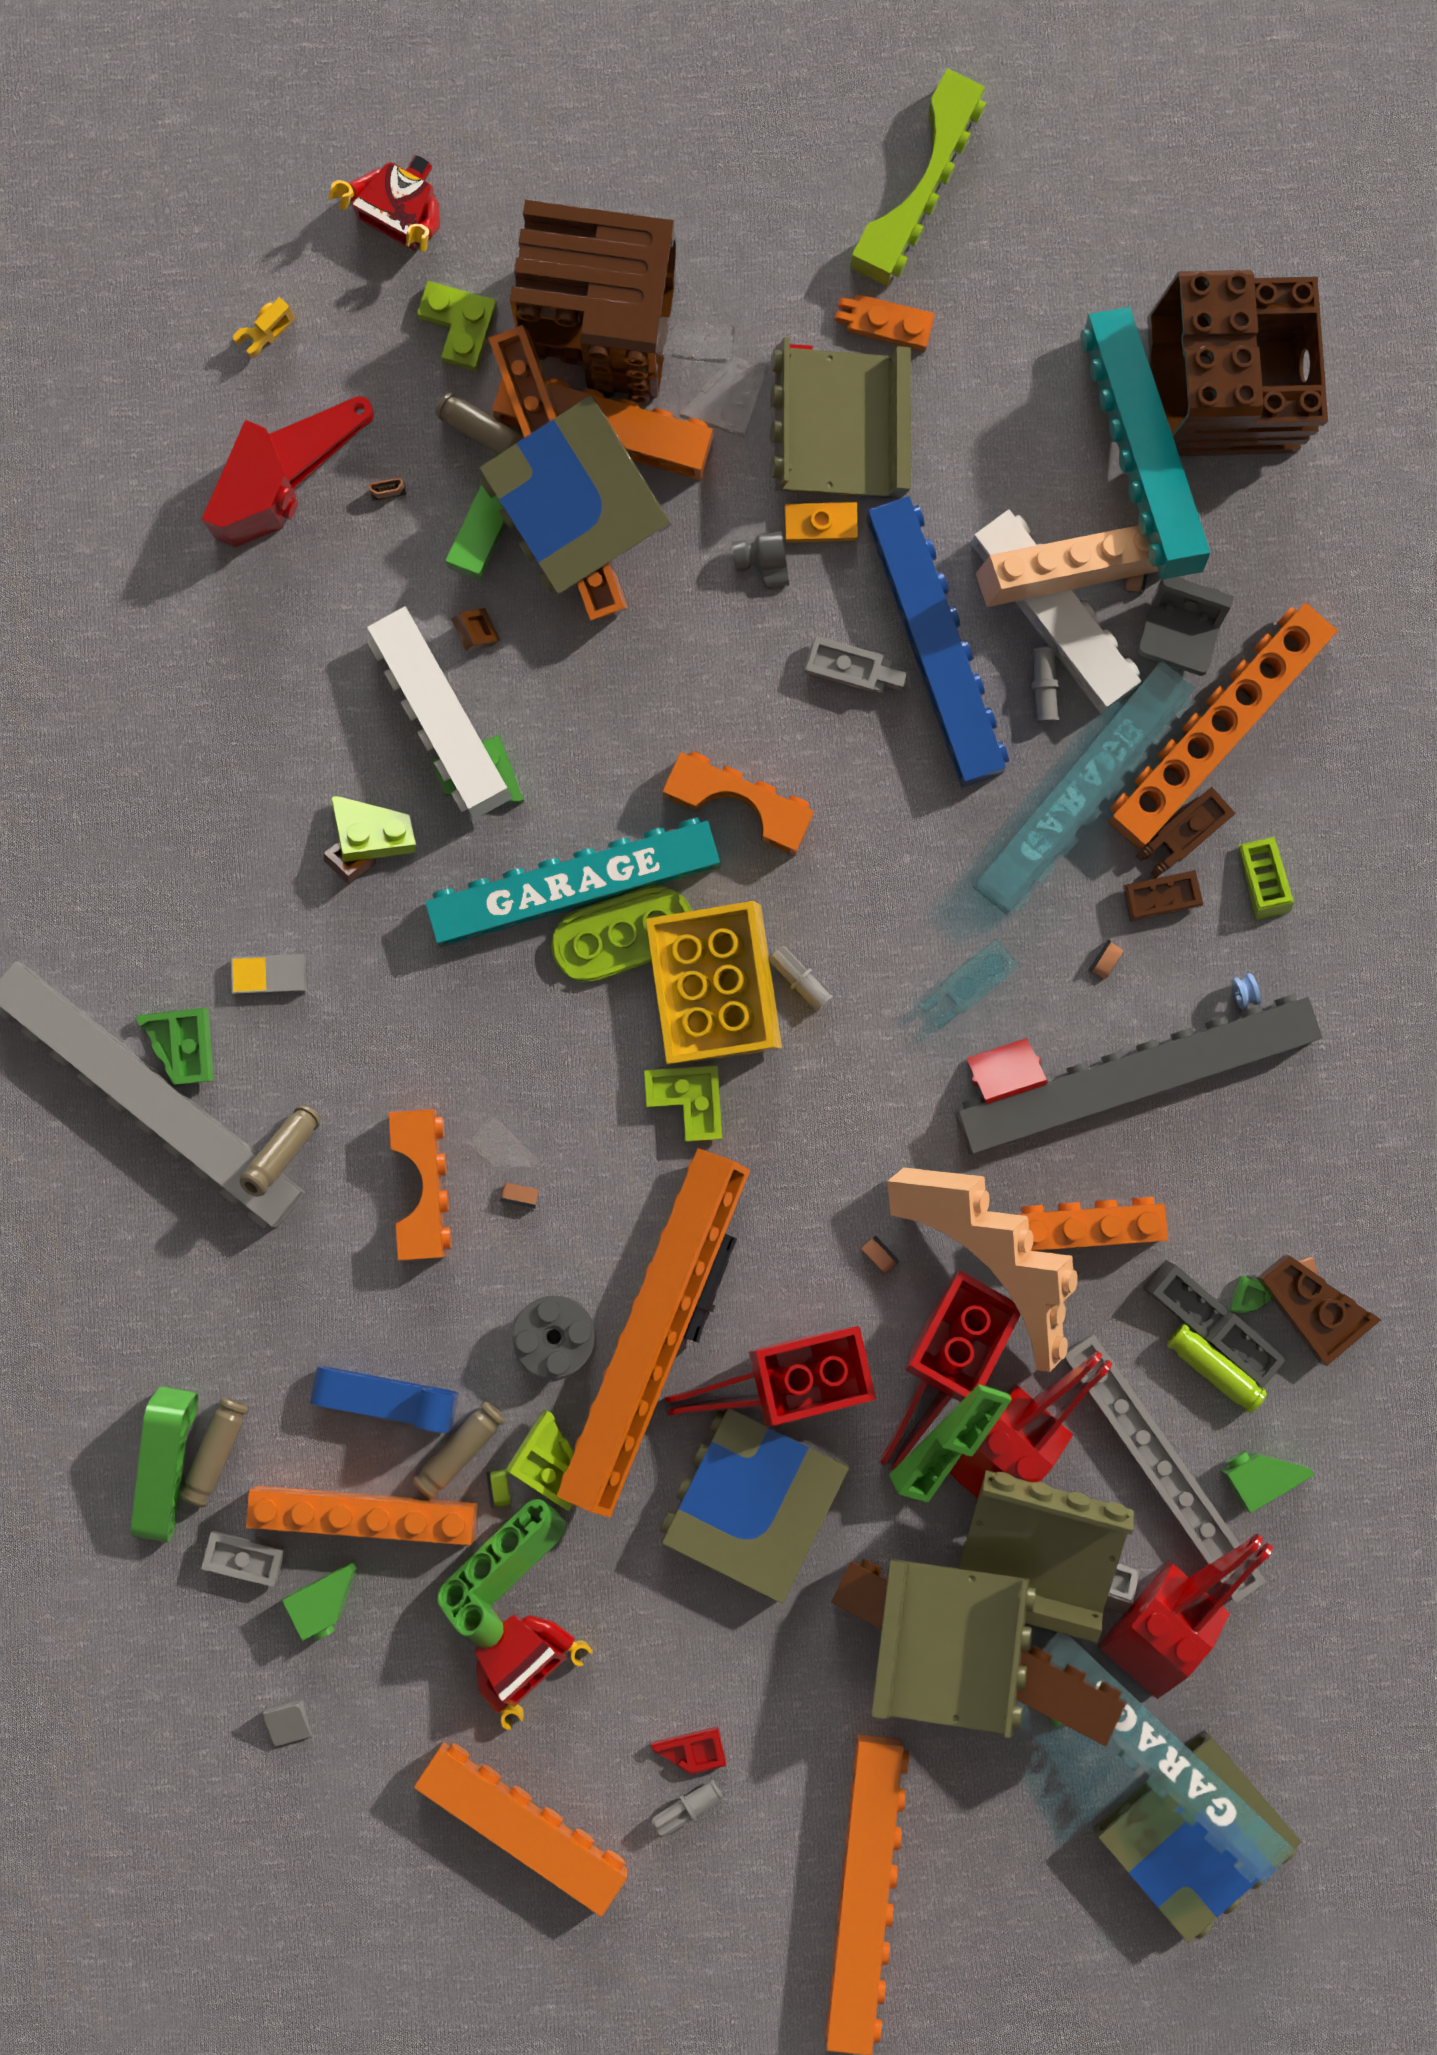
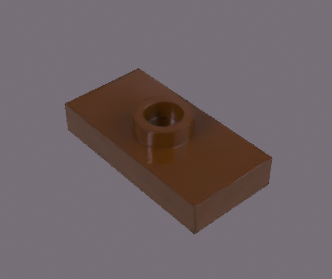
M1196 870L1122 886L1130 922L1203 906Z

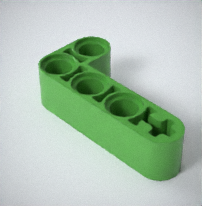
M160 1386L146 1407L131 1522L132 1537L169 1543L172 1539L177 1519L186 1436L196 1416L198 1406L197 1392Z
M535 1499L529 1501L444 1582L439 1589L437 1601L461 1635L481 1648H490L497 1644L503 1634V1624L491 1606L563 1537L566 1531V1520L560 1513L543 1500Z

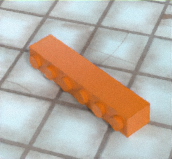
M502 377L492 408L493 416L503 424L521 429ZM550 379L547 382L559 415L592 395L633 461L701 480L713 441V429L708 428L705 422L689 418L687 421L673 418L672 413L663 409L645 410L639 408L637 403L628 399H618V402L604 398L602 393L593 389H584L583 392L570 388V385L558 379Z
M257 1485L249 1490L246 1528L472 1545L476 1535L478 1503Z
M443 1742L417 1780L414 1788L602 1917L627 1879L628 1868L624 1866L626 1863L624 1859L611 1850H607L605 1853L593 1845L594 1839L583 1830L576 1828L575 1831L569 1829L562 1824L563 1818L554 1810L548 1807L542 1810L530 1802L532 1800L531 1795L522 1788L515 1785L512 1789L500 1781L501 1775L490 1766L483 1764L479 1767L469 1760L470 1754L461 1746L455 1743H451L449 1746Z

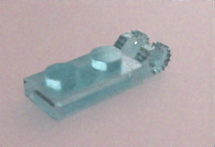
M997 938L940 985L941 988L919 1006L925 1012L938 1004L939 1000L946 994L956 1005L948 1012L945 1011L934 1023L940 1029L957 1014L967 1011L1021 966Z

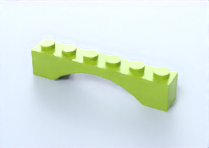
M948 68L946 69L931 98L928 112L932 130L933 151L926 173L916 189L901 205L885 216L867 224L852 254L850 269L887 287L893 276L900 278L908 262V257L904 255L909 245L914 247L917 245L924 230V226L920 225L925 213L930 216L932 215L940 198V195L936 194L941 183L947 185L956 164L952 163L956 152L962 154L969 142L971 133L967 132L971 122L978 123L987 105V102L982 100L985 86Z

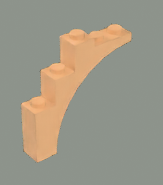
M902 1168L887 1181L890 1215L917 1221L945 1233L968 1248L987 1265L1007 1289L1023 1317L1032 1342L1036 1370L1051 1372L1065 1358L1068 1349L1067 1339L1063 1337V1322L1066 1314L1063 1302L1075 1291L1078 1281L1077 1272L1073 1270L1072 1256L1031 1251L1033 1233L1029 1230L1028 1216L987 1211L989 1207V1193L985 1190V1178L983 1176Z

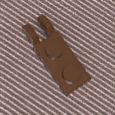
M1211 786L1155 835L1156 838L1141 850L1136 857L1140 861L1147 859L1155 852L1157 847L1163 844L1172 855L1153 868L1151 874L1158 878L1176 861H1182L1236 813Z

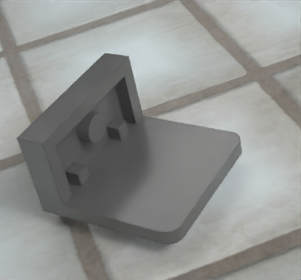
M1181 577L1161 580L1151 599L1138 646V654L1144 658L1198 676L1205 675L1210 666L1219 628L1231 608L1234 596L1222 593L1214 588H1207L1186 581Z

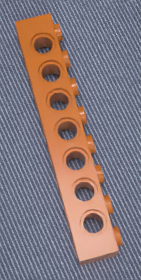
M1305 602L1297 611L1292 606L1277 622L1282 627L1277 634L1272 637L1267 633L1253 648L1258 655L1250 664L1243 660L1229 675L1234 680L1226 690L1221 686L1216 689L1205 702L1210 706L1205 714L1201 717L1195 713L1181 728L1186 735L1178 743L1171 739L1157 755L1162 759L1159 765L1154 770L1147 766L1134 780L1138 788L1129 797L1123 793L1109 808L1114 815L1107 822L1136 848L1141 850L1338 632L1333 625ZM1284 638H1293L1298 643V652L1289 651L1284 646ZM1260 664L1270 665L1275 671V678L1269 679L1264 677L1260 672ZM1236 691H1246L1251 697V705L1239 703L1236 699ZM1212 717H1222L1227 723V731H1217L1212 725ZM1188 744H1199L1204 751L1203 758H1193L1188 752ZM1171 769L1176 771L1180 777L1179 785L1173 786L1168 784L1163 776L1164 770ZM1141 796H1149L1155 801V812H1146L1140 807L1139 799Z

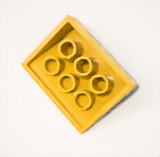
M748 901L646 919L667 1064L782 1049L760 904L755 901Z

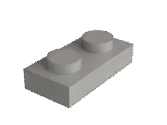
M212 1531L201 1569L275 1587L285 1548Z

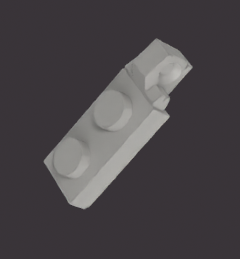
M814 636L804 668V673L878 693H883L884 687L903 691L907 678V673L891 669L892 661L885 659L882 654L819 636Z

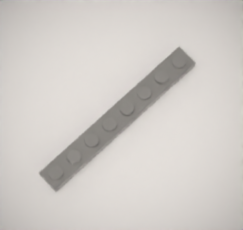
M1091 1334L1069 1349L1064 1359L1072 1370L1085 1362L1096 1351L1102 1354L1101 1359L1094 1368L1080 1380L1082 1384L1106 1360L1112 1363L1110 1370L1088 1393L1207 1565L1240 1546L1236 1537L1096 1336ZM1237 1567L1234 1571H1232L1230 1574H1228L1226 1577H1224L1221 1581H1219V1582L1221 1583V1585H1222L1239 1567ZM1254 1570L1231 1595L1230 1598L1233 1602L1238 1603L1266 1583L1259 1570Z

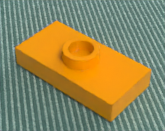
M857 502L785 504L786 543L857 541Z

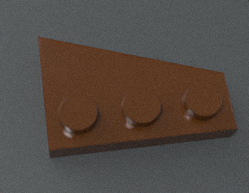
M1283 1255L1257 1277L1321 1365L1328 1366L1381 1321L1379 1317L1355 1303L1356 1301L1346 1294L1340 1293L1327 1284L1323 1278L1291 1256Z

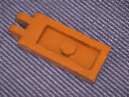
M860 294L855 295L854 300L848 298L839 299L838 307L851 313L837 311L834 320L847 325L846 330L849 333L904 347H911V349L923 352L926 351L935 313Z

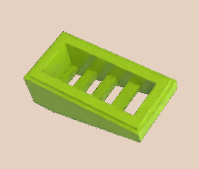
M1275 837L1239 844L1238 849L1256 920L1291 912L1294 900ZM1269 852L1270 858L1257 861L1251 860L1250 856ZM1273 867L1272 872L1255 874L1256 870ZM1276 881L1277 886L1261 890L1259 888V885ZM1277 896L1280 897L1278 899L1263 901V899L1273 898Z

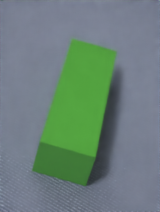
M482 484L445 560L448 569L479 581L483 580L506 524L499 512L504 508L496 495L491 498Z
M978 1384L889 1474L897 1493L929 1502L962 1454L971 1457L974 1455L1011 1402L1010 1395Z

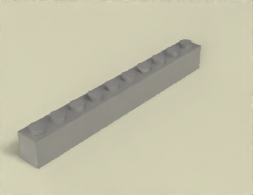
M15 961L1 977L0 1015L3 1018L11 1021L14 1017L24 1025L20 1031L37 1044L42 1040L52 1048L49 1052L52 1058L65 1067L70 1063L80 1071L77 1077L93 1090L99 1086L109 1094L105 1100L122 1113L125 1109L130 1111L137 1117L134 1121L136 1126L150 1136L154 1132L165 1140L162 1146L178 1159L184 1155L194 1163L190 1169L207 1182L211 1178L222 1186L219 1192L233 1204L237 1205L241 1201L250 1209L247 1215L263 1228L268 1224L271 1227H278L306 1192L283 1173L280 1174L272 1186L267 1188V1192L263 1196L255 1197L248 1194L240 1185V1176L247 1172L248 1166L258 1155L257 1152L26 965Z

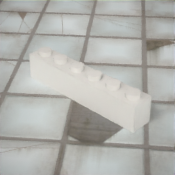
M1010 509L974 534L971 542L972 547L984 562L993 554L1038 546L1030 537V528L1025 520L1019 515L1015 517ZM1074 589L1015 601L1048 646L1056 648L1055 655L1100 714H1103L1134 691L1141 683L1138 677L1140 672L1135 663L1130 658H1123L1116 649L1118 643L1115 637L1107 629L1102 630L1094 620L1096 618L1094 610L1086 601L1080 602L1073 593Z
M406 606L368 626L367 628L373 639L367 643L377 661L383 658L386 660L390 669L384 671V674L393 690L396 691L401 688L406 696V699L401 701V704L411 721L418 718L423 729L417 733L427 751L435 748L440 759L434 762L444 781L452 779L457 790L451 794L461 812L468 809L472 817L476 819L513 799Z

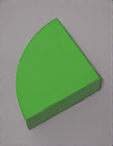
M1240 1276L1228 1311L1236 1313L1253 1312L1270 1302L1272 1298L1260 1282Z

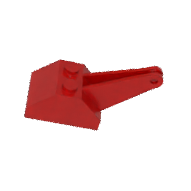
M362 396L353 397L270 434L265 427L245 419L202 517V521L214 538L233 547H238L282 529L286 519L291 520L297 509L298 500L296 499L297 495L294 489L373 421L374 410L370 401ZM364 409L363 413L357 414L358 410Z
M961 1270L954 1275L930 1313L911 1350L905 1371L918 1377L920 1380L896 1432L880 1458V1464L885 1465L896 1449L927 1383L940 1390V1392L905 1440L890 1469L892 1471L906 1458L951 1398L961 1402L978 1384L985 1386L1021 1316L1013 1300Z
M860 1326L803 1336L749 1351L753 1372L699 1389L663 1397L664 1403L684 1400L755 1378L758 1395L697 1402L670 1408L666 1412L667 1416L686 1412L761 1405L765 1426H774L876 1400Z
M1096 1351L1085 1362L1034 1398L1029 1396L1017 1384H1014L1007 1392L1012 1399L974 1455L971 1457L962 1454L949 1474L977 1499L986 1470L994 1473H1008L1014 1478L1032 1483L1041 1482L1054 1467L1073 1436L1062 1423L1084 1396L1105 1376L1112 1367V1363L1109 1360L1102 1363L1054 1417L1046 1409L1094 1368L1102 1357L1099 1351Z
M1255 1534L1242 1545L1190 1577L1168 1561L1097 1646L1150 1694L1159 1699L1187 1679L1213 1649L1230 1614L1222 1607L1223 1604L1246 1578L1269 1557L1273 1546L1265 1543L1257 1549L1262 1543L1263 1538L1259 1534ZM1239 1567L1212 1595L1209 1596L1206 1593L1211 1587Z

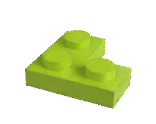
M427 280L417 313L418 318L450 328L441 356L442 362L477 372L496 311V300Z
M718 1066L644 1070L647 1108L683 1105L686 1142L722 1140Z

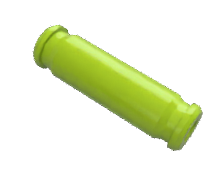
M1182 1324L1167 1341V1347L1170 1350L1174 1349L1182 1360L1234 1403L1243 1406L1246 1413H1253L1267 1396L1266 1390L1259 1388L1251 1377L1199 1334L1190 1331L1188 1325Z

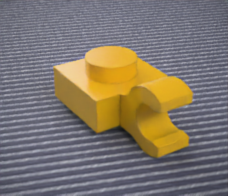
M280 297L273 303L264 305L257 315V320L254 322L255 327H245L236 331L233 336L235 344L239 346L246 339L253 340V344L246 352L251 359L258 356L262 347L267 342L271 344L295 320L290 306Z

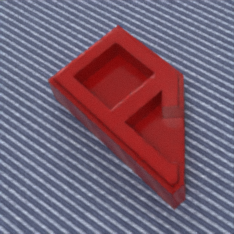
M718 1726L651 1742L652 1751L664 1756L690 1775L727 1766Z

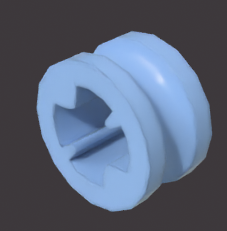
M1251 973L1245 974L1243 980H1240L1238 977L1231 980L1234 997L1242 1010L1248 1008L1249 1003L1254 1005L1261 1004L1260 991Z

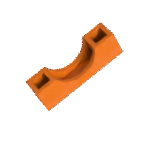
M690 751L689 755L680 752L663 789V798L695 812L708 802L718 798L738 799L749 805L759 817L762 826V842L796 856L814 815V811L809 809L810 804L807 801L790 795L789 799L775 794L777 790L775 787L762 781L752 784L743 780V774L731 767L723 766L722 770L709 764V758L700 753Z
M434 1109L388 1112L391 1149L403 1153L416 1164L423 1182L422 1196L418 1206L408 1217L396 1223L398 1260L446 1257V1249H452L451 1228L444 1227L443 1214L449 1212L450 1208L448 1190H442L441 1176L447 1175L446 1154H440L439 1139L445 1138L443 1117H437V1111Z

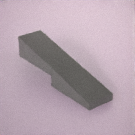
M1165 1260L1143 1287L1146 1292L1239 1367L1259 1386L1264 1388L1287 1360L1177 1265Z

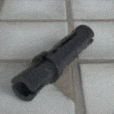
M727 1234L724 1235L684 1338L699 1343L709 1313L714 1312L715 1305H713L737 1238Z

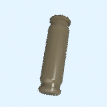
M453 393L443 395L437 404V418L446 420L450 426L498 455L524 439L522 434L467 401L458 399Z
M305 1105L297 1106L293 1115L286 1119L248 1166L247 1172L240 1176V1185L248 1194L255 1197L263 1196L267 1192V1188L272 1186L312 1136L313 1130L320 1126V1117L314 1109Z
M223 1397L220 1399V1407L212 1417L185 1480V1488L180 1492V1498L192 1505L199 1507L208 1505L209 1501L207 1499L214 1491L242 1426L244 1413L247 1414L248 1412L247 1405L232 1398Z
M483 1402L481 1408L466 1420L423 1467L421 1474L413 1478L415 1486L428 1498H436L438 1496L437 1493L453 1480L496 1433L497 1427L505 1423V1417L492 1404Z

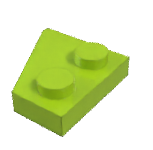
M543 1409L505 1471L563 1510L569 1512L573 1504L557 1497L561 1486V1478L568 1469L573 1457V1450L568 1441L562 1437L554 1422L553 1414Z

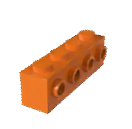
M1154 1197L1132 1198V1206L1118 1207L1117 1199L1095 1201L1094 1209H1081L1080 1202L1058 1204V1211L1044 1212L1043 1205L1021 1206L1022 1214H1014L1028 1216L1029 1230L1033 1233L1031 1251L1168 1241L1165 1203L1154 1204Z

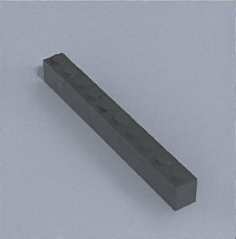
M1296 994L1274 1000L1275 1008L1263 1011L1261 1005L1240 1011L1242 1019L1229 1023L1226 1016L1205 1023L1207 1028L1205 1031L1193 1034L1192 1028L1170 1034L1172 1042L1158 1045L1157 1039L1137 1045L1138 1053L1124 1057L1121 1050L1101 1057L1103 1064L1089 1068L1088 1063L1084 1062L1066 1068L1068 1076L1054 1080L1052 1073L1045 1075L1047 1085L989 1104L985 1103L983 1096L962 1103L964 1110L958 1111L955 1114L969 1155L1323 1039L1309 997L1297 1000Z

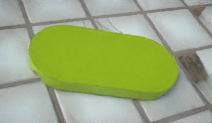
M660 885L648 886L566 915L555 929L551 942L552 954L558 967L572 979L581 982L599 981L652 963L646 919L692 910L688 901L678 892Z

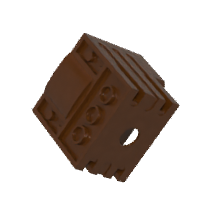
M525 199L523 210L524 229H520L518 242L520 248L519 257H516L514 269L516 284L515 287L512 286L510 295L515 328L524 325L529 330L539 360L554 357L561 358L564 363L571 365L585 364L584 371L587 388L599 391L605 398L613 397L614 392L627 393L630 400L642 403L649 402L650 397L658 398L676 281L674 220Z
M1252 270L1178 271L1148 315L1147 326L1149 366L1179 456L1297 453L1301 449V444H1306L1310 440V435H1315L1319 431V426H1324L1328 422L1318 277L1254 278ZM1306 350H1308L1310 359L1307 380H1305L1303 374V359Z

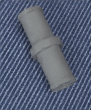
M1054 647L1032 649L1034 681L1031 682V690L1035 691V722L1037 723L1059 721L1057 689L1060 688V680L1056 679V648Z

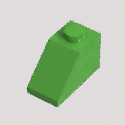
M1241 1451L1230 1457L1226 1461L1228 1466L1220 1470L1241 1507L1249 1513L1256 1511L1315 1475L1312 1469L1306 1466L1255 1452L1247 1454L1246 1451Z
M355 1561L302 1587L282 1600L302 1641L313 1636L316 1642L335 1631L333 1625L342 1617L357 1571Z

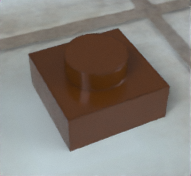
M486 608L459 612L451 618L466 651L492 647L500 640Z
M339 842L324 852V862L348 884L376 864V858L343 862Z

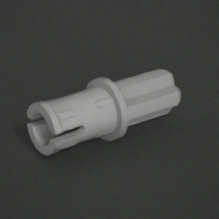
M780 947L769 958L770 963L791 984L789 988L791 990L795 988L816 1012L833 997L811 974L813 970L811 968L807 970L786 947Z
M712 1778L686 1797L683 1794L680 1795L681 1800L653 1817L652 1824L657 1833L664 1838L691 1820L697 1822L699 1815L719 1802H723L725 1798Z

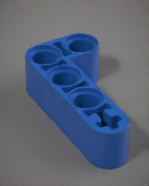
M317 1366L310 1404L411 1423L420 1429L448 1433L453 1427L459 1392L348 1370Z

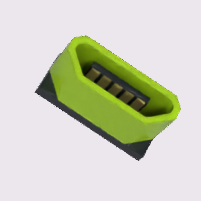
M506 1469L486 1473L491 1508L511 1505Z

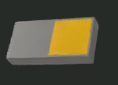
M306 955L231 957L232 994L307 992Z

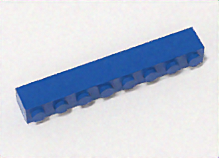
M910 496L869 509L866 521L961 788L1003 774L1006 769L1005 763L1009 762L1008 753L1002 741L997 742L993 731V729L997 728L996 719L990 707L985 709L981 695L985 694L984 686L978 673L973 675L969 661L973 660L972 652L967 640L961 641L957 627H960L961 624L955 606L949 607L945 594L949 592L944 574L942 572L937 574L933 563V560L937 559L931 539L925 540L921 530L925 523L920 507L918 505L913 506Z

